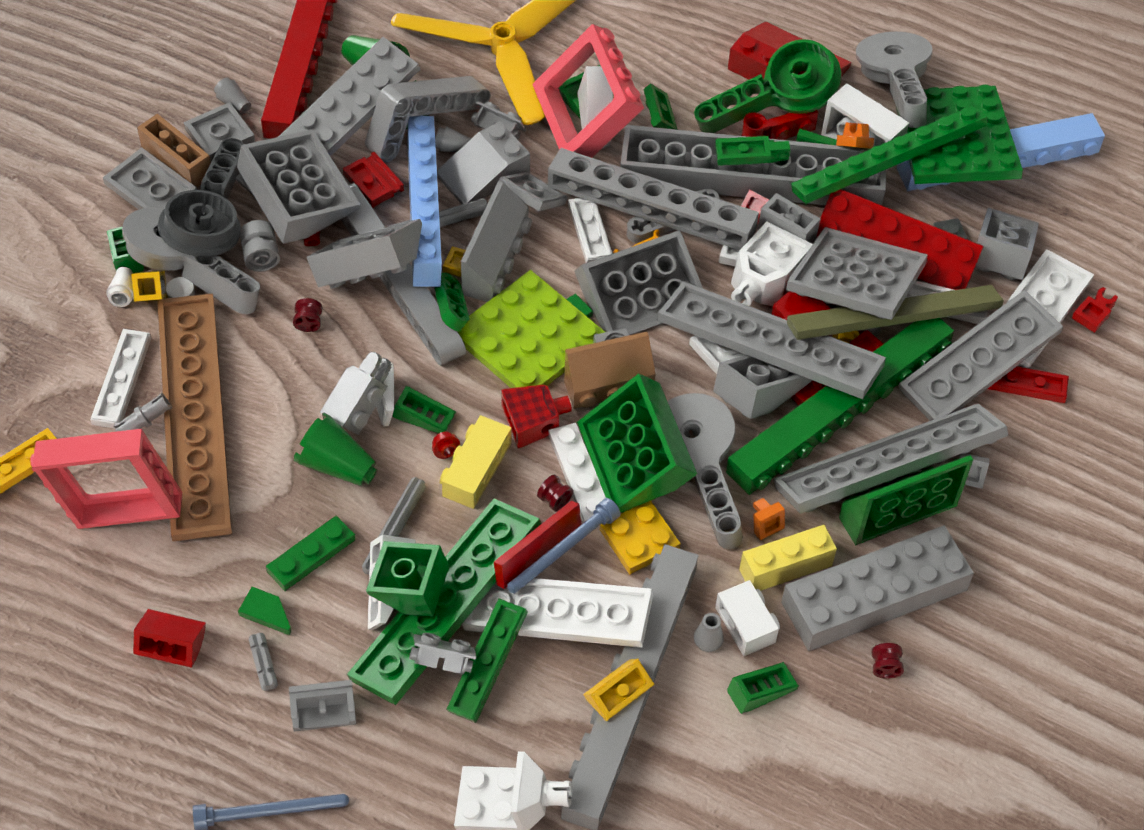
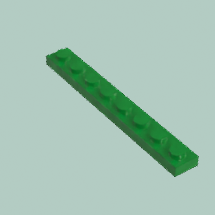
M973 106L963 108L961 111L947 117H942L933 123L919 127L905 135L895 137L893 140L879 146H874L870 150L851 156L812 175L805 176L791 183L792 192L805 204H808L987 126V116Z

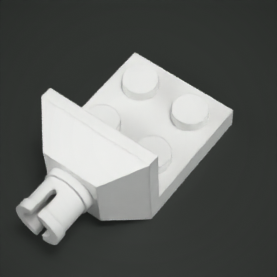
M766 221L739 251L731 280V285L735 289L731 294L732 300L741 302L745 299L742 304L748 306L752 304L753 300L760 304L773 306L775 302L782 298L787 280L813 244Z
M519 751L516 768L463 766L454 826L456 830H530L545 816L546 806H571V799H568V797H572L571 781L547 780L543 770L525 752Z

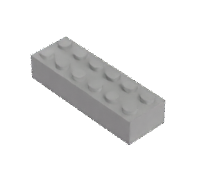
M943 525L786 584L781 603L809 652L968 590L974 572L947 528Z

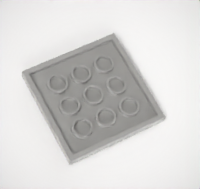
M825 227L788 279L786 290L797 293L800 296L816 298L825 303L837 304L853 311H862L875 315L878 318L892 320L925 267L928 255Z

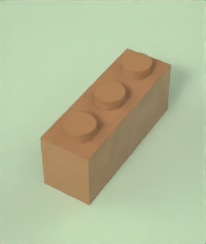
M158 113L137 127L143 149L195 187L201 185L211 164L210 156Z

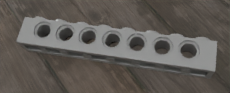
M560 148L548 168L549 188L737 250H741L753 237L757 229L759 216L757 211L567 149Z

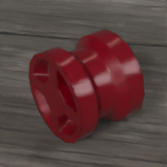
M311 298L298 300L295 303L296 314L293 317V326L303 332L318 330L321 325V318L319 316L322 314V304Z
M551 475L539 487L537 497L542 501H547L549 507L557 512L570 501L574 490L569 485H563L557 475Z
M895 643L875 645L872 648V657L875 660L873 674L884 679L901 676L904 672V665L900 662V658L903 655L902 647Z

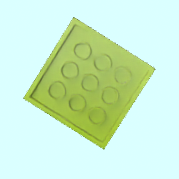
M529 270L501 291L500 294H497L470 314V320L461 331H457L463 340L466 350L510 388L535 385L548 386L565 372L566 349L593 344L595 334L605 333L604 330L532 270Z

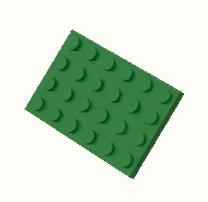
M984 84L977 87L955 86L953 88L931 87L923 89L927 97V121L924 126L970 106L975 107L987 116V126L909 159L915 184L1022 179L1023 169L996 86ZM908 127L907 133L912 132L917 128Z

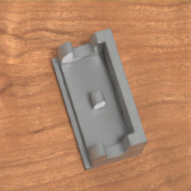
M352 680L289 687L291 719L294 732L356 725Z

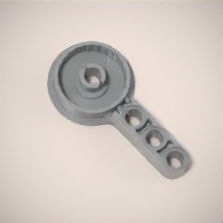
M884 32L862 40L856 48V58L861 64L862 73L873 81L890 84V92L900 117L909 122L908 127L919 128L924 126L927 121V97L918 78L926 72L927 63L932 57V45L930 42L919 35L907 32Z
M164 207L139 209L126 217L123 223L122 234L126 241L127 252L135 261L157 270L170 271L183 268L182 277L191 281L208 294L213 293L214 298L236 312L251 314L256 310L260 284L255 279L217 255L209 257L187 255L165 243L158 230L159 216L165 209Z
M690 393L668 400V404L697 471L694 480L717 542L725 549H734L743 541L741 520L719 465L728 454L735 438L734 418L728 407L712 396ZM692 430L693 435L697 437L690 438L689 431ZM718 505H725L722 508H715ZM726 529H734L731 532H724Z

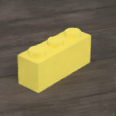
M482 415L479 416L475 425L471 424L469 426L463 446L459 445L456 448L452 459L453 463L450 468L446 467L440 477L442 496L472 509L476 507L511 445V427Z
M821 525L743 551L739 570L745 582L750 580L754 588L761 591L832 567L837 548L825 525Z

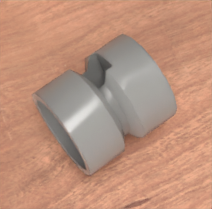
M255 220L241 227L240 239L246 267L258 272L274 268L279 263L280 256L274 228L271 223L264 220Z

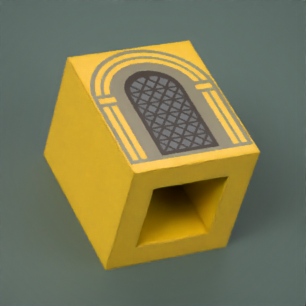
M165 270L131 274L134 302L168 298Z

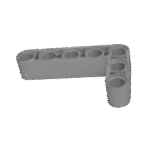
M473 76L388 84L381 90L378 96L365 145L371 152H375L383 162H390L399 152L409 117L479 109L476 102L479 101L486 104L490 100L491 93Z

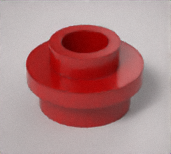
M441 432L433 438L432 451L437 458H450L460 445V441L456 435L450 432Z

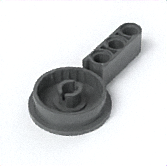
M227 138L221 142L201 182V190L180 192L167 202L165 209L159 216L158 230L165 243L173 249L187 255L209 257L229 251L239 241L241 225L237 218L236 209L228 200V197L236 182V177L240 174L237 164L241 145H244L241 140Z

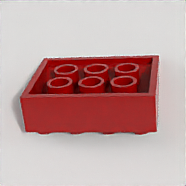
M765 21L744 32L732 45L729 54L728 70L748 80L762 74L764 80L765 71L772 55L786 43L801 40L802 38ZM835 55L843 76L850 68L852 62ZM801 71L798 73V75H801L806 71Z

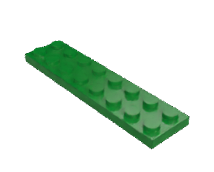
M494 498L445 556L450 567L434 615H409L399 611L347 673L349 680L396 705L427 668V666L415 664V660L409 659L411 648H418V646L414 645V634L422 636V633H432L438 635L441 638L440 640L448 642L496 583L494 561L542 524L540 518Z

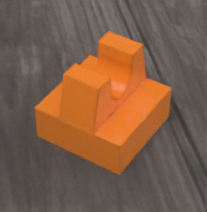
M846 122L843 135H837L836 145L872 148L874 146V138H869V124Z
M762 498L753 503V507L757 511L753 514L754 534L759 540L785 528V509L779 502L770 505Z

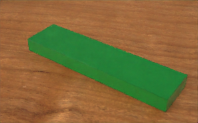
M500 598L498 599L475 647L476 660L470 658L473 661L471 672H465L462 675L446 708L448 712L471 722H477L527 616L528 611L525 608Z

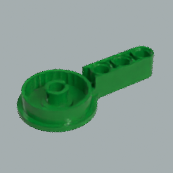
M801 39L786 43L772 55L765 71L764 80L762 74L697 105L694 115L698 126L702 132L716 133L743 120L749 113H757L771 106L799 114L818 110L824 107L828 99L839 90L842 79L840 64L836 56L829 49L816 41ZM806 71L805 73L798 75L799 72ZM753 94H759L756 97H750ZM730 105H735L733 108L727 109ZM712 116L710 119L704 120V118Z

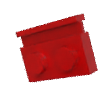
M372 152L368 158L363 157L342 168L343 176L351 184L355 183L372 208L394 197V193L404 191V184L375 152Z

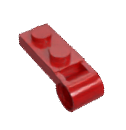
M815 110L800 114L787 113L768 120L760 113H749L744 117L741 136H768L769 139L787 140L797 136L800 129L809 132L816 130L819 112Z

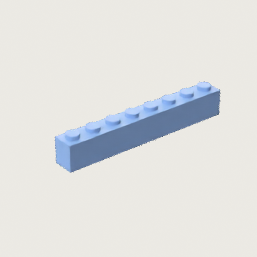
M1093 113L1010 129L1022 169L1099 153L1105 137ZM909 160L897 165V171L907 191L950 184H915Z
M434 116L409 117L407 129L410 221L421 219L422 222L417 258L412 261L413 287H441L442 259Z

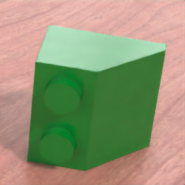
M384 541L366 589L367 594L403 614L433 616L450 567L441 546Z

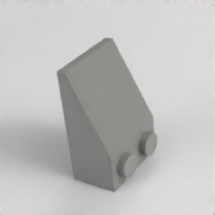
M499 121L478 132L437 170V177L461 204L469 203L491 195L500 177L524 172L530 173V153L507 127Z
M988 208L977 243L983 245L984 249L976 268L984 272L994 271L1001 273L1007 279L1023 280L1033 252L1039 223Z
M744 355L719 362L713 392L739 410L745 417L752 419L773 412L813 380Z

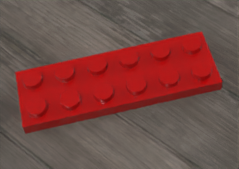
M843 189L830 194L821 215L817 233L818 238L823 229L827 227L927 254L926 265L917 279L953 290L967 288L984 249L983 245Z

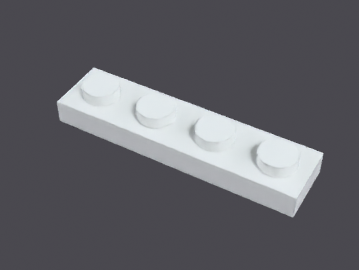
M572 423L550 429L549 439L566 482L574 490L572 497L574 502L580 505L581 520L584 523L594 515L593 512L596 510V505L606 497L577 424Z

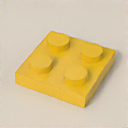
M652 501L621 513L620 517L611 524L606 523L605 525L601 524L599 529L629 575L652 564L655 554L661 555L664 544L679 549L681 545Z

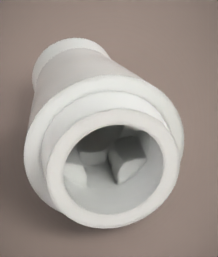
M127 267L117 269L116 275L106 291L109 302L116 307H125L134 299L131 276L133 272Z

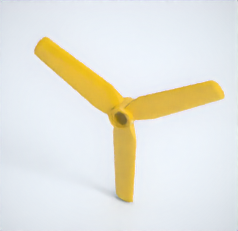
M532 0L512 13L506 22H497L491 28L404 13H396L391 19V25L469 43L490 45L492 53L496 55V67L519 117L522 118L523 125H532L540 122L546 116L532 85L535 79L527 55L518 43L534 36L576 0Z

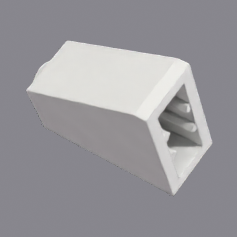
M586 66L577 94L582 130L613 100V92L601 66ZM612 139L603 148L609 147Z

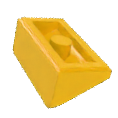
M630 659L583 695L603 719L608 721L655 684L639 659Z

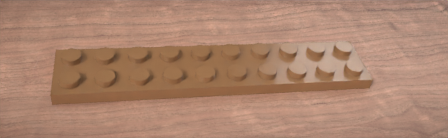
M212 293L159 299L157 301L163 394L172 406V409L164 412L167 469L182 491L180 517L170 519L172 541L232 534L214 296Z

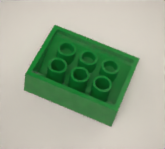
M640 373L577 421L604 495L616 503L620 513L671 493L697 475L661 384Z
M969 455L938 467L931 466L912 477L904 476L891 485L875 487L869 493L862 496H851L842 503L839 519L856 546L957 507L973 458Z

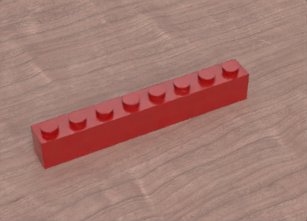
M338 0L296 1L261 118L263 138L272 139L278 137L302 112L307 110V94H311L313 88L312 76L317 74V59L322 57L323 54L322 41L327 39L328 36L327 23L333 19V3H337Z

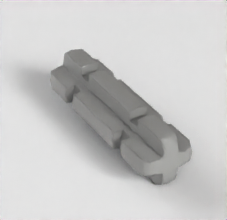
M263 633L252 634L249 637V643L261 689L263 691L275 689L278 683L265 635Z

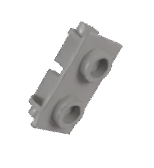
M479 101L476 102L480 110L479 112H474L471 117V121L474 122L475 126L485 129L501 121L517 140L520 137L519 130L526 132L522 118L512 112L505 114L500 111L499 107L490 102H486V104Z
M422 633V636L414 634V645L418 646V648H411L409 659L415 660V664L436 668L438 659L441 657L444 658L442 670L460 674L471 672L473 661L468 659L476 660V653L470 643L457 639L452 642L440 640L441 638L438 635L432 633Z

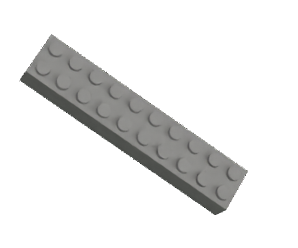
M626 125L620 167L696 192L702 189H712L719 195L746 197L750 189L768 199H771L777 193L791 202L804 203L792 192L791 183L870 149L789 141V160L774 163L718 166L715 148L716 139L746 136ZM770 139V140H775V142H778V141H787V140ZM886 170L842 189L882 205L886 190ZM830 194L808 204L826 205Z

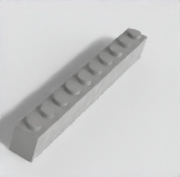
M664 544L661 555L655 554L650 569L654 571L652 578H646L642 587L652 589L653 592L643 647L624 646L622 654L616 653L611 671H615L630 659H639L652 681H655L697 570L699 555ZM652 687L608 721H605L594 709L590 724L594 726L590 734L585 732L579 749L583 754L580 761L574 760L569 773V778L572 779V797H568V799H571V806H559L562 807V820L590 830L599 829Z

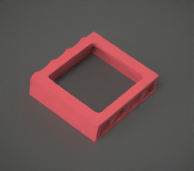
M592 24L532 84L559 150L563 148L592 158L644 109L640 93L635 88L631 79L632 74L626 68L623 61V54L616 46L613 33L607 28H601ZM595 52L614 94V98L577 134L558 88Z
M142 429L36 441L34 454L30 458L32 470L37 473L44 486L49 489L55 501L61 505L67 517L72 520L78 529L180 517L182 491ZM129 459L148 488L87 494L67 467Z

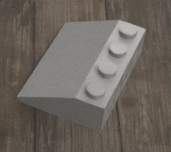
M314 130L241 145L237 169L283 244L308 238L360 208V202Z
M680 230L582 264L574 271L587 303L605 332L626 328L628 335H632L662 324V322L658 321V312L682 282L703 289Z

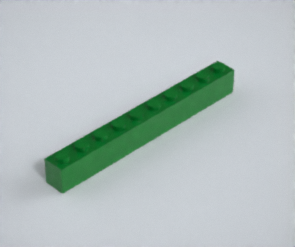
M941 318L913 322L873 351V353L886 357L885 365L863 399L825 386L729 456L726 473L748 495L757 489L763 490L777 474L782 475L786 473L792 466V463L799 458H806L816 445L826 443L839 428L844 429L848 427L854 417L860 413L865 414L868 412L874 402L880 398H887L899 383L952 344L951 340L954 330Z

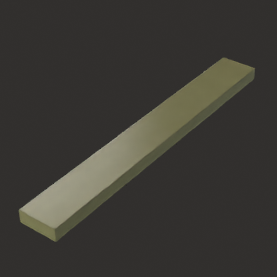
M992 285L907 297L892 320L878 318L869 313L841 307L789 315L787 317V325L796 339L800 340L999 309L1003 306L1004 300Z

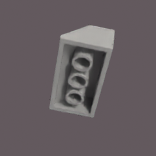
M498 181L461 260V281L464 296L488 302L503 291L505 285L504 277L506 273H511L514 265L513 257L515 253H520L523 244L522 237L524 234L529 233L532 219L529 218V207L507 185Z
M421 219L339 239L307 256L306 258L317 286L329 285L330 289L345 284L347 280H350V283L353 284L366 279L367 275L374 279L385 275L388 270H391L392 274L406 270L408 268L407 264L417 258L422 228Z

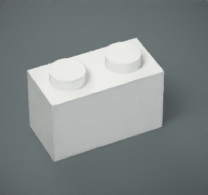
M750 580L718 593L715 608L743 656L776 643L780 629L778 619L774 613H769L765 606L762 592L759 589H755Z

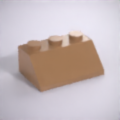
M647 331L565 350L564 383L573 409L587 408L597 403H602L638 373L655 380L656 373Z

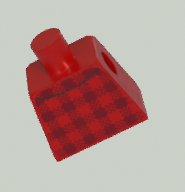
M546 385L501 390V406L509 427H511V432L518 449L549 436L550 429L559 427V415L572 412L569 397L563 396L553 399Z

